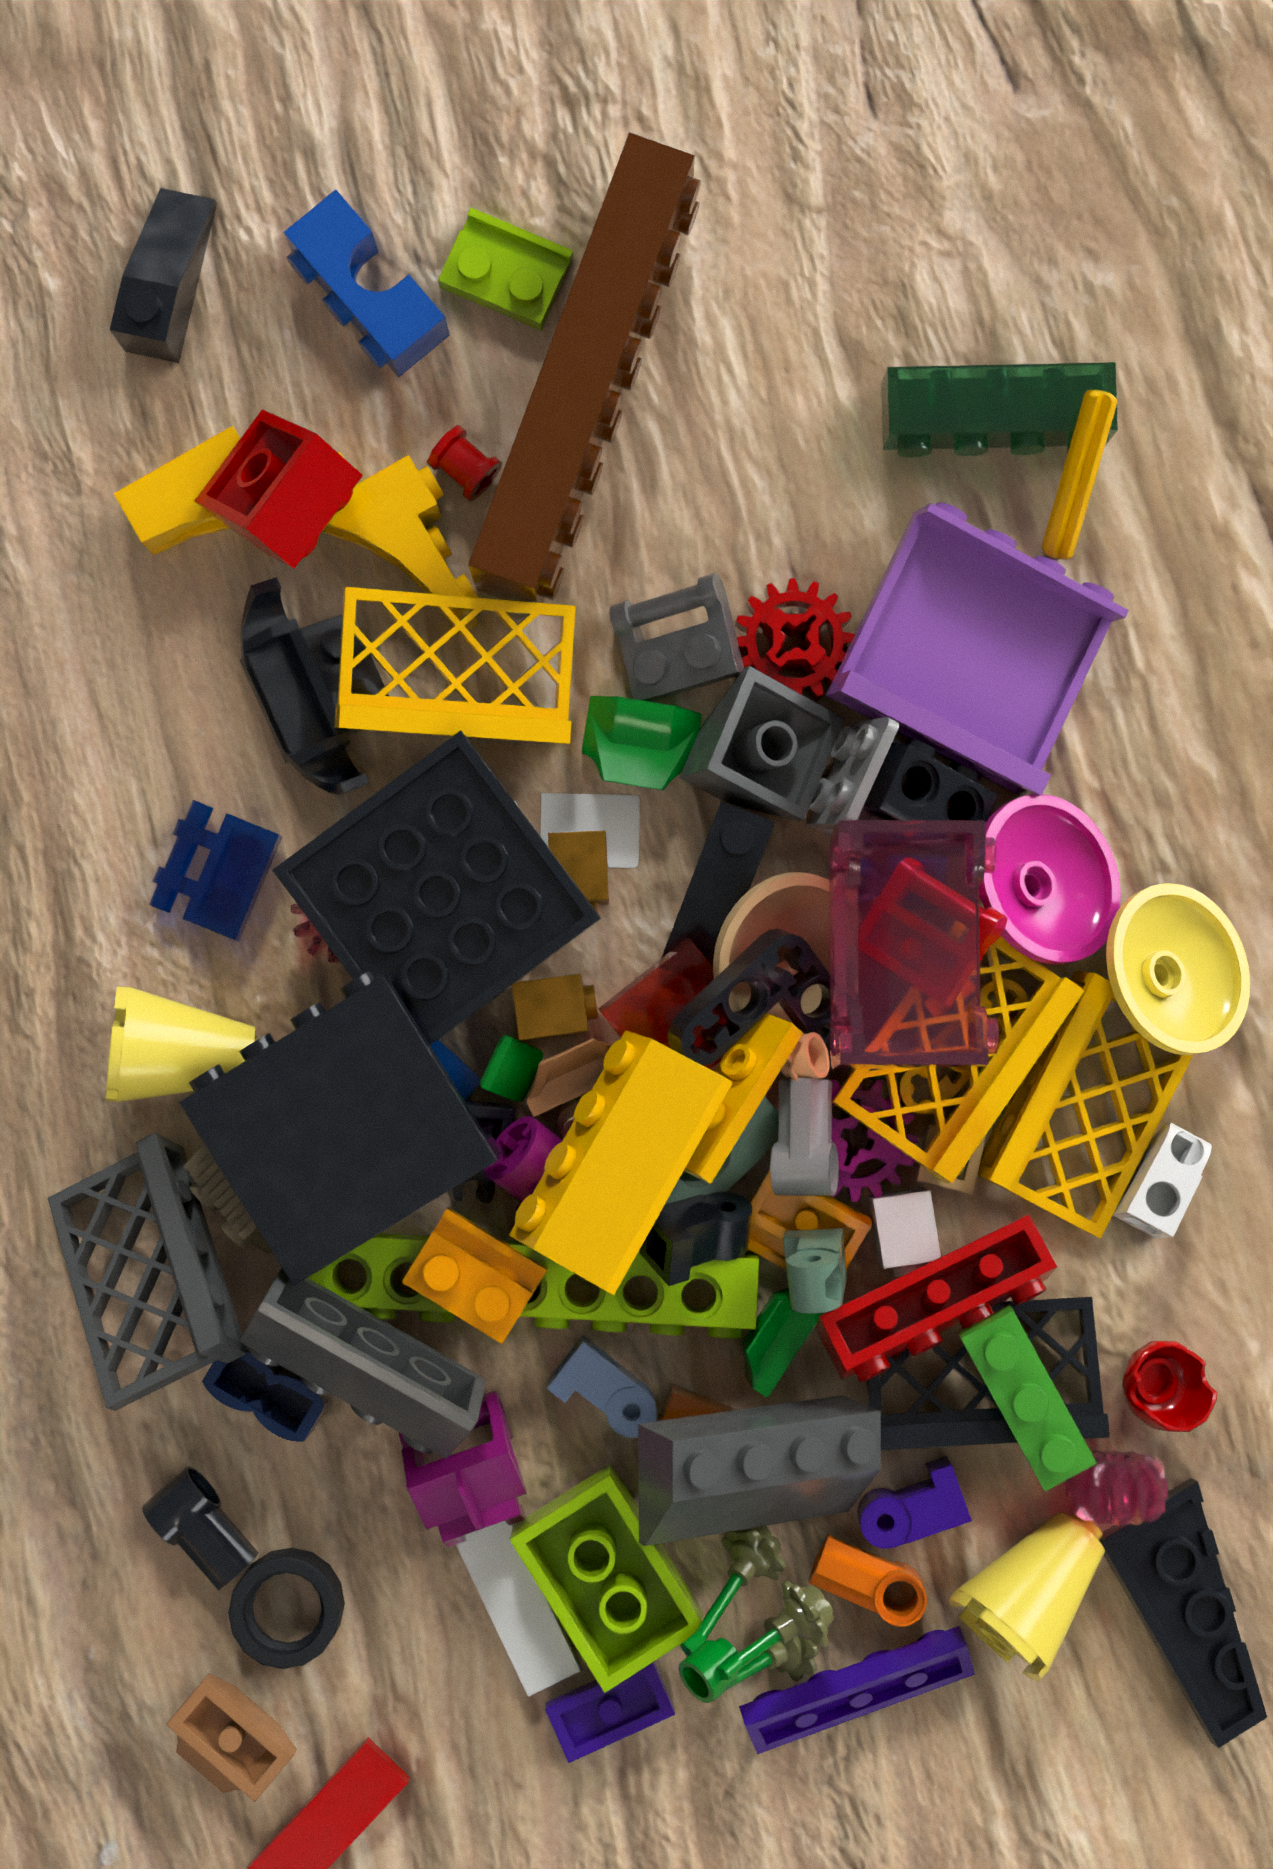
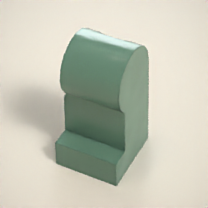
M843 1228L785 1231L783 1240L791 1309L800 1313L815 1314L839 1308L843 1302L847 1281Z

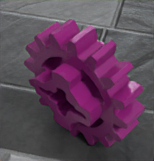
M835 1079L829 1080L832 1082V1100L841 1089L840 1084ZM874 1080L867 1091L862 1090V1083H860L850 1098L858 1099L857 1104L869 1113L878 1112L879 1109L881 1111L892 1109L890 1096H887L885 1099L880 1096L883 1082L879 1080ZM898 1093L899 1102H900L901 1099H902V1096ZM913 1113L902 1114L903 1124L906 1125L915 1118ZM847 1114L837 1119L832 1117L831 1142H834L836 1145L839 1166L837 1191L832 1197L837 1195L842 1186L847 1187L849 1199L854 1202H858L861 1188L867 1187L874 1197H881L882 1189L880 1182L886 1179L898 1186L902 1181L894 1169L898 1164L913 1166L914 1160L882 1139V1137L865 1125L862 1126L861 1134L869 1138L868 1144L865 1148L855 1147L851 1154H848L846 1152L848 1143L841 1139L840 1135L844 1128L854 1129L859 1121ZM893 1116L886 1117L890 1127L896 1131ZM905 1133L907 1140L913 1144L918 1143V1136ZM872 1158L883 1161V1164L875 1171L864 1176L851 1177L859 1163Z

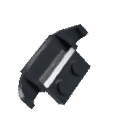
M277 577L251 585L244 607L240 631V663L284 762H290L305 779L329 793L340 795L369 784L365 773L361 774L358 772L346 750L347 746L351 743L348 736L363 730L334 728L335 708L338 700L342 614L299 628L295 618L287 619L281 601V585ZM355 636L353 658L365 649ZM371 654L367 655L352 669V694L375 695L385 686Z

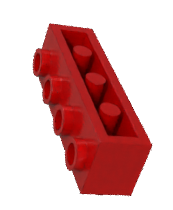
M1028 1214L833 1311L819 1316L815 1329L841 1380L856 1374L859 1382H864L891 1367L887 1358L907 1348L912 1357L919 1355L943 1342L940 1332L958 1323L965 1329L993 1314L994 1311L991 1307L1012 1298L1017 1306L1042 1294L1047 1290L1043 1281L1047 1280L1058 1266Z

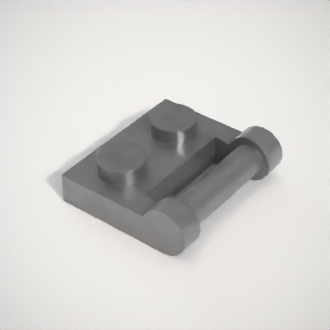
M717 573L700 577L696 585L636 604H632L627 600L610 607V620L614 631L619 637L633 699L652 702L739 676L744 669L725 586ZM702 606L705 607L709 621L644 641L641 625Z

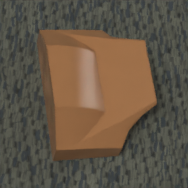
M592 1038L540 1062L536 1078L526 1095V1102L532 1116L535 1117L591 1091L604 1069L603 1061L605 1055L613 1044Z
M210 1673L206 1675L166 1724L177 1734L176 1753L222 1793L241 1790L254 1802L257 1801L293 1758L297 1750L278 1722L235 1685Z

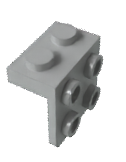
M889 717L854 721L850 727L846 726L842 729L831 752V756L835 758V761L827 778L820 779L809 807L812 811L806 825L864 854H872L886 822L865 812L862 808L891 744H903L894 739L899 728L898 722ZM907 771L904 773L902 777L901 787L903 786L904 781L908 775Z

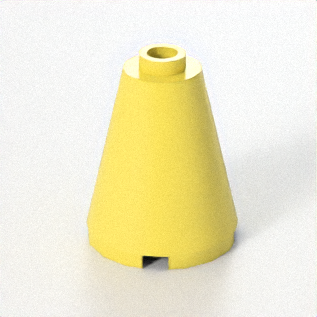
M117 986L114 1006L115 1020L113 1021L105 1101L122 1102L194 1092L189 1082L216 1065L220 1064L224 1072L227 1073L245 1062L239 1051L258 1040V1038H255V1027L133 987Z
M1077 1511L1071 1517L1065 1513L1058 1512L956 1589L949 1598L948 1603L951 1607H965L958 1616L963 1623L1006 1662L1009 1663L1015 1654L1027 1662L1028 1665L1022 1673L1030 1679L1039 1682L1048 1673L1105 1553L1103 1545L1099 1542L1103 1533L1090 1519Z

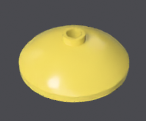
M1165 883L1145 888L1129 897L1122 904L1109 929L1106 962L1114 996L1125 1017L1146 1040L1174 1054L1195 1055L1222 1046L1240 1027L1246 1014L1250 996V974L1246 953L1238 933L1230 920L1208 897L1195 889L1179 884Z

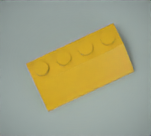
M626 1030L621 1039L617 1040L607 1051L603 1061L604 1069L592 1090L587 1092L578 1102L574 1112L575 1120L563 1141L557 1144L549 1153L544 1166L545 1172L533 1194L526 1197L520 1204L515 1215V1225L509 1234L510 1237L612 1295L616 1293L733 1083L724 1076L651 1038Z

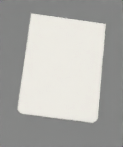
M541 794L540 837L547 846L548 833L605 830L608 868H635L638 866L640 798L637 795Z

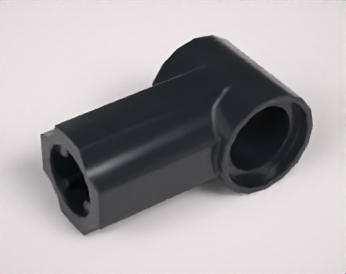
M187 1466L142 1506V1511L153 1530L167 1543L173 1546L178 1544L219 1591L254 1560L259 1552L220 1508L221 1500L209 1481L196 1469Z

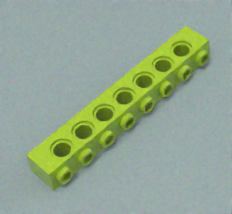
M379 1233L308 1277L380 1319L396 1318V1310L419 1311V1320L454 1321V1314L418 1292L408 1293L403 1291L395 1280V1272L398 1265L407 1262L414 1263L429 1236ZM503 1240L548 1268L541 1279V1292L536 1297L529 1299L520 1314L521 1317H535V1327L566 1329L569 1328V1319L592 1320V1329L597 1331L625 1332L627 1331V1322L650 1324V1333L684 1335L685 1326L708 1327L707 1335L710 1337L732 1339L742 1338V1329L756 1330L759 1257L757 1254L745 1253L735 1260H712L691 1267L689 1280L668 1286L643 1258L639 1250L614 1295L600 1288L598 1295L593 1300L582 1303L572 1299L566 1289L567 1280L575 1273L519 1241ZM343 1260H356L365 1268L367 1280L362 1289L351 1290L340 1282L338 1268ZM634 1276H647L657 1286V1294L654 1300L647 1305H634L624 1295L623 1289L626 1282ZM693 1279L707 1280L713 1285L715 1290L711 1303L701 1309L687 1306L681 1298L684 1286Z

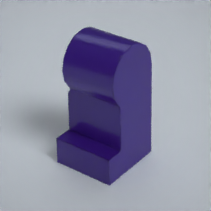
M947 1456L925 1463L930 1479L896 1491L886 1488L873 1489L863 1496L858 1505L857 1516L861 1532L869 1543L883 1549L895 1548L972 1521L953 1466Z

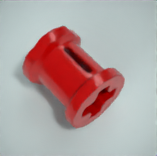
M456 425L432 449L427 459V465L433 470L442 469L462 486L464 489L463 496L467 500L473 501L491 485L503 464L496 456L486 457L466 439V430L460 425Z

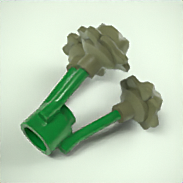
M767 1526L726 1532L721 1542L729 1551L733 1562L727 1573L729 1580L696 1631L680 1644L682 1651L687 1657L679 1663V1675L689 1692L704 1703L714 1702L726 1690L764 1668L769 1670L776 1668L781 1673L787 1671L790 1678L794 1681L802 1679L804 1674L812 1675L817 1671L814 1657L818 1655V1645L822 1648H826L829 1645L827 1636L828 1626L835 1620L829 1601L825 1599L816 1586H804L801 1588L789 1581L782 1583L784 1594L783 1611L777 1617H770L765 1620L764 1626L767 1632L765 1635L739 1653L724 1638H718L715 1641L706 1640L740 1586L748 1585L753 1576H766L773 1580H778L781 1572L786 1568L787 1563L779 1555L781 1549L779 1539L772 1536Z

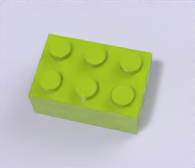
M611 1463L527 1516L526 1520L513 1525L509 1539L604 1693L679 1646L696 1631L704 1618L702 1608L662 1544L643 1546L639 1543V1507Z

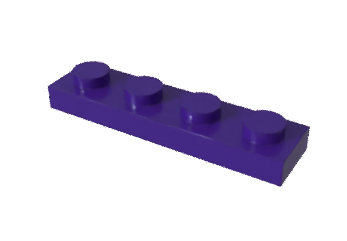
M957 1626L946 1631L933 1630L927 1632L916 1642L891 1651H875L867 1655L863 1661L837 1671L824 1670L810 1677L807 1682L788 1689L766 1691L758 1695L752 1702L741 1705L739 1708L756 1753L760 1754L973 1676L975 1671L967 1644L960 1627Z

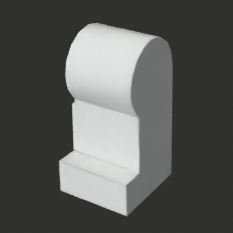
M1171 1122L1164 1124L1151 1142L1141 1167L1127 1193L1123 1194L1113 1216L1155 1239L1173 1237L1203 1177L1201 1174L1210 1156L1211 1144Z

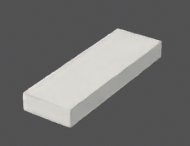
M505 1521L466 1534V1541L456 1546L529 1697L580 1672L581 1665L558 1617L509 1540L513 1525L509 1526Z

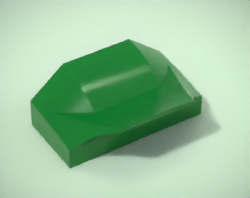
M590 696L581 753L593 759L602 781L664 791L667 785L683 771L700 730L702 714L674 705L618 696Z
M789 1288L772 1293L756 1318V1330L749 1329L742 1339L745 1378L753 1389L766 1398L769 1397L816 1325L819 1316L823 1314L800 1313L792 1310L789 1300Z

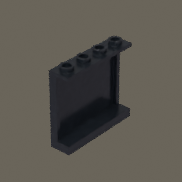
M370 970L340 988L346 998L345 1000L327 1011L321 1002L304 1010L289 1020L295 1031L275 1042L270 1033L254 1041L239 1051L245 1062L227 1073L218 1064L189 1082L195 1093L179 1102L293 1286L495 1163L503 1153L491 1133L485 1135L391 983L395 980L391 972L376 980Z

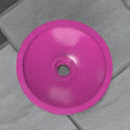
M1030 794L1014 799L997 809L986 822L977 844L975 875L979 896L984 909L993 907L1008 918L1001 936L1023 955L1035 961L1052 965L1072 963L1084 959L1099 950L1107 941L1110 926L1120 908L1121 886L1114 855L1097 825L1072 803L1047 794H1042V796Z

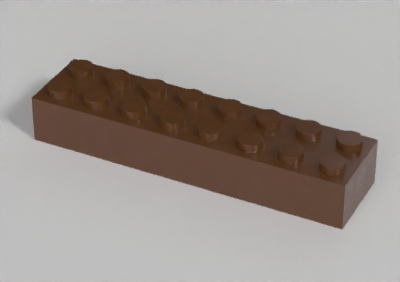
M629 132L468 566L476 590L503 600L543 603L545 598L555 599L564 574V568L560 567L563 555H561L564 545L571 548L574 547L582 527L584 515H581L580 512L583 503L581 501L583 493L593 495L603 468V463L599 462L602 454L603 440L609 443L613 442L623 412L619 409L622 399V388L631 391L642 362V358L638 357L642 345V340L640 339L642 336L651 339L661 311V306L657 305L662 290L660 285L670 287L680 260V254L677 253L681 240V233L685 235L690 234L697 216L699 202L696 199L701 180L694 178L695 155Z

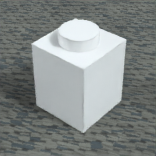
M922 1187L883 1193L881 1197L877 1198L873 1195L867 1196L878 1265L883 1269L893 1268L894 1276L901 1277L926 1265L927 1262H932L941 1257L931 1190Z

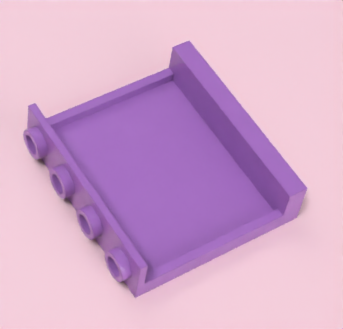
M938 502L936 505L930 503L913 512L826 696L870 719L884 717L893 719L899 723L898 734L933 747L937 750V754L977 772L983 778L1020 797L1030 794L1042 796L1051 777L1042 768L1111 622L1126 618L1129 610L1113 602L1114 594L1106 588L1089 582H1084L1081 585L1065 576L1066 569L1058 562L1043 556H1035L1033 559L1015 549L1017 543L1008 535L992 529H987L983 532L966 522L967 515L960 509L942 502Z

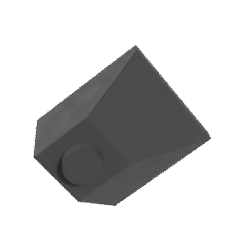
M748 666L743 669L700 727L680 779L728 804L797 822L804 821L844 718Z

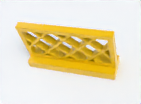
M344 587L338 700L335 708L334 728L454 736L461 730L466 737L570 744L572 721H568L576 606ZM356 601L380 602L396 622L371 643L355 625ZM391 603L414 606L402 616ZM423 606L438 607L453 625L430 647L407 622ZM449 608L471 611L459 620ZM481 611L495 612L510 629L505 636L487 651L465 627ZM507 613L528 615L516 624ZM538 615L561 617L559 642L546 654L542 655L522 630ZM401 627L423 653L398 674L376 648ZM459 632L480 658L455 678L434 652ZM354 636L365 647L355 658H353ZM516 636L536 662L512 682L491 657ZM558 653V667L556 671L548 661ZM371 654L392 680L375 695L352 694V669L367 655ZM428 658L450 684L433 699H420L403 679ZM486 663L506 686V689L490 703H477L461 683ZM541 667L556 683L555 708L534 707L518 689ZM398 685L408 698L385 695ZM455 689L465 702L443 699ZM512 694L522 706L503 705L501 703Z
M957 920L948 935L959 941L966 930L970 932L972 929ZM1002 936L987 950L990 966L975 969L972 976L991 973L997 1007L966 1012L962 990L956 1000L957 1014L926 1019L922 999L923 991L912 985L832 1100V1103L919 1163L924 1167V1170L943 1183L953 1184L1085 991L1067 977L1060 978L1039 962L1023 955L1013 948ZM997 951L1013 963L999 965ZM1022 968L1041 982L1028 1002L1007 1005L1001 971ZM915 1005L917 1021L903 1023ZM1022 1010L1011 1026L1008 1012ZM999 1014L1003 1039L994 1050L974 1053L968 1019ZM959 1020L965 1055L934 1060L928 1026ZM919 1027L925 1062L893 1067L889 1041L896 1031ZM882 1053L884 1069L869 1071ZM990 1057L978 1074L975 1059ZM966 1061L970 1087L963 1097L941 1101L935 1066ZM926 1068L932 1102L900 1107L894 1073ZM886 1075L892 1109L869 1113L850 1099L864 1078ZM957 1105L945 1122L942 1107ZM934 1109L938 1133L924 1152L906 1139L902 1114ZM893 1116L896 1131L878 1118Z
M1075 971L1070 980L1085 991L1007 1103L983 1150L978 1176L1101 1239L1193 1055L1174 1054L1171 1061L1155 1066L1148 1040L1138 1033L1132 1025V1032L1107 1040L1101 1019L1110 1001L1117 1003L1110 981L1096 973ZM1092 1036H1094L1096 1044L1088 1046ZM1135 1040L1144 1070L1118 1078L1110 1048ZM1099 1053L1107 1082L1081 1091L1075 1070L1081 1058ZM1165 1073L1161 1082H1159L1158 1075ZM1147 1079L1152 1100L1146 1111L1129 1116L1121 1087ZM1068 1085L1070 1095L1062 1097ZM1110 1091L1118 1120L1092 1129L1084 1100ZM1073 1104L1081 1133L1054 1141L1049 1121L1055 1109ZM1139 1124L1134 1133L1132 1126ZM1121 1130L1127 1149L1120 1162L1103 1167L1095 1138ZM1042 1137L1044 1146L1036 1148ZM1084 1142L1092 1171L1066 1180L1058 1151ZM1045 1155L1048 1156L1056 1184L1033 1191L1018 1183L1030 1160ZM1110 1175H1113V1177H1112V1179H1111V1181H1110V1183H1109V1185H1108V1182H1107L1106 1177H1107V1176H1110ZM1096 1181L1101 1201L1091 1220H1088L1075 1213L1069 1189ZM1059 1193L1062 1205L1048 1199L1047 1197Z

